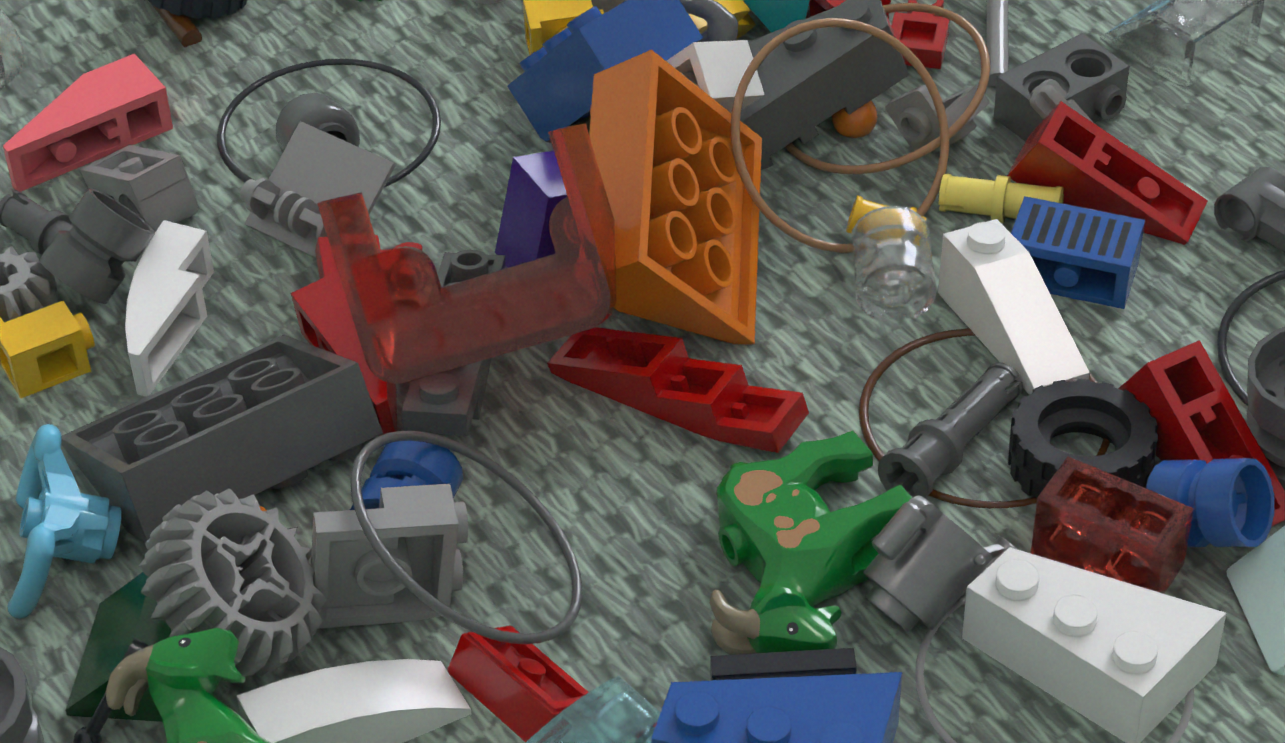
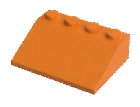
M649 50L594 74L578 284L619 312L732 344H755L759 208L745 189L734 160L731 144L732 113L653 50ZM740 121V142L743 158L750 178L760 194L762 137Z

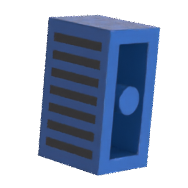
M1024 196L1011 234L1030 253L1049 293L1125 309L1139 264L1145 220Z

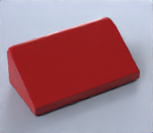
M511 625L495 628L501 631L520 633ZM474 632L463 633L447 669L449 675L526 743H552L601 707V704L592 694L533 644H513L490 639Z

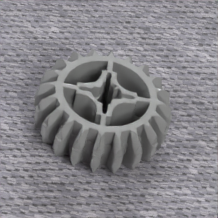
M230 488L215 495L206 490L200 495L193 496L182 506L180 504L176 505L162 518L163 522L151 532L150 538L145 543L148 552L145 553V558L139 565V568L149 577L141 593L157 601L156 608L150 619L165 620L171 628L169 637L213 628L231 630L239 641L234 661L235 667L244 677L254 675L255 673L263 676L267 672H274L287 661H292L306 649L305 645L311 641V637L315 635L317 628L323 623L319 613L327 598L314 587V568L309 565L312 549L301 547L295 539L298 526L286 528L278 521L277 507L268 511H262L254 494L238 499Z

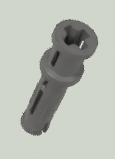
M997 362L990 365L985 373L937 419H927L919 422L909 432L908 442L902 448L889 450L879 461L877 471L886 491L902 485L912 498L915 496L927 498L933 491L934 481L940 475L952 473L961 464L964 447L1008 403L1020 395L1023 388L1022 382H1015L1006 391V388L1019 377L1018 372L1005 363Z

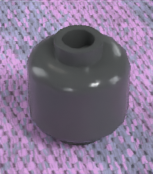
M319 93L302 94L289 101L279 114L276 123V140L282 153L300 121L359 147L360 132L354 117L330 96Z

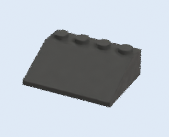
M282 335L61 436V444L99 495L109 498V505L121 508V524L126 531L146 543L150 538L151 532L163 522L162 518L176 505L180 504L182 506L193 496L200 495L206 490L213 495L216 493L220 494L230 488L238 499H243L253 494L256 495L270 487L281 489L295 485L308 476V469L326 460L341 461L351 458L361 451L364 447V442L383 432L357 362L287 335Z

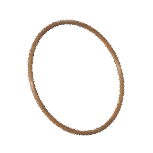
M920 3L883 5L886 13L914 11L945 17L964 28L975 41L981 57L980 81L969 106L949 128V139L952 138L967 123L978 108L989 82L990 57L982 36L962 16L938 6ZM940 136L927 145L904 156L868 165H837L822 162L806 155L795 147L792 142L785 146V148L801 162L819 170L839 174H867L893 169L929 154L940 147Z
M843 18L817 19L798 24L774 37L758 52L747 67L739 83L732 108V150L737 170L745 189L759 210L772 224L795 240L817 249L839 253L859 252L866 248L875 247L876 243L881 241L871 240L855 244H838L812 238L794 229L779 218L769 208L755 188L745 165L740 142V116L743 99L755 71L761 62L780 44L793 36L817 28L843 27L862 31L881 39L901 53L912 64L928 88L934 102L940 128L938 168L928 195L916 211V214L924 216L931 207L940 190L942 177L946 173L949 156L947 116L942 98L929 72L912 51L898 39L877 27L856 20Z

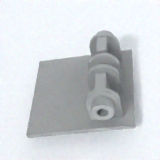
M300 121L269 179L259 178L256 181L249 179L242 186L240 198L246 203V207L250 211L244 224L316 258L315 249L318 237L359 235L396 164Z

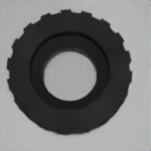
M1077 379V381L1068 382L1065 380L1054 381L1052 385L1045 387L1041 385L1033 389L1032 394L1028 397L1024 396L1018 402V410L1013 411L1008 453V465H1011L1010 474L1014 482L1018 481L1020 483L1021 490L1028 496L1032 495L1039 499V503L1048 507L1061 508L1064 512L1075 513V511L1088 512V514H1100L1104 510L1112 509V511L1124 508V504L1130 501L1135 502L1142 496V490L1146 489L1148 477L1154 468L1158 441L1156 418L1151 417L1150 408L1144 402L1141 403L1135 399L1134 394L1127 390L1117 389L1113 384L1090 382V379ZM1065 433H1087L1108 439L1115 446V451L1101 456H1078L1053 447L1050 444V440L1057 435Z

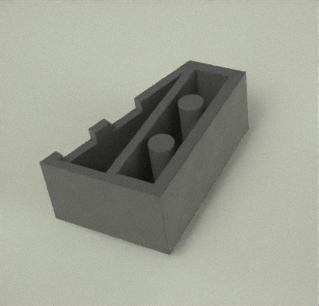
M846 0L837 7L804 20L794 21L785 28L748 41L754 58L768 42L785 30L804 22L826 18L860 21L877 27L895 38L896 36L881 0ZM843 27L809 30L791 37L775 48L757 68L764 96L742 109L740 121L762 137L761 170L773 165L770 156L797 138L803 144H806L819 134L815 126L844 108L848 114H851L907 77L909 73L902 54L875 36Z

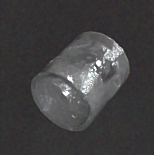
M888 206L869 211L857 221L852 230L851 243L853 265L855 267L856 301L860 309L872 319H915L929 310L936 297L930 229L925 219L917 212L901 206Z

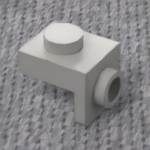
M978 84L942 100L947 116L948 128L967 109L977 91ZM926 85L917 87L893 99L885 106L898 131L912 149L917 150L940 136L938 116ZM985 94L972 117L949 139V145L962 139L977 127L973 118L990 104Z

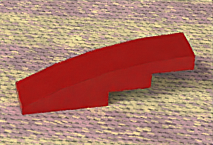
M580 325L547 362L552 374L572 384L698 435L721 442L775 453L780 452L809 414L802 392L748 385L742 365L691 359L688 357L683 339L678 337Z

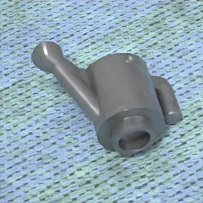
M915 496L901 506L872 541L874 549L879 554L863 573L876 585L866 595V598L908 633L919 620L928 628L934 630L958 599L966 593L967 586L1009 547L1017 548L1001 536L997 538L994 545L983 548L962 528L945 516L934 504L923 496Z

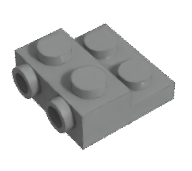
M450 484L381 488L379 508L366 509L377 535L403 570L429 594L450 608L452 591L462 590L463 587L462 558L460 550L456 549L457 543H466L468 540V516L465 502H454ZM355 510L313 513L311 567L314 568L313 584L327 598L319 613L323 623L317 629L411 622L442 616L410 592L387 568L365 536Z

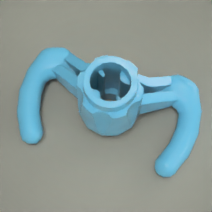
M52 424L42 425L37 430L27 453L16 493V501L23 508L19 535L22 538H28L22 573L7 606L9 614L18 619L29 616L37 606L53 557L93 564L99 558L110 560L114 554L120 531V507L109 505V498L80 493L61 450V432Z

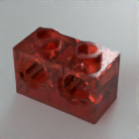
M1068 456L1037 498L1031 554L1165 594L1184 565L1194 508Z

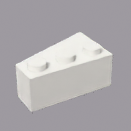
M1009 547L967 586L962 639L1125 743H1141L1187 693L1217 664L1226 613Z

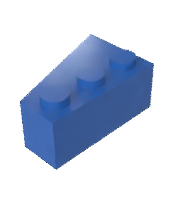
M626 0L604 14H601L597 6H594L566 25L568 28L543 43L541 49L522 60L519 64L524 73L508 84L507 87L539 137L547 142L590 116L594 74L649 50H653L667 61L693 42L701 40L703 36L680 0Z
M902 672L671 682L651 737V743H893L899 723Z

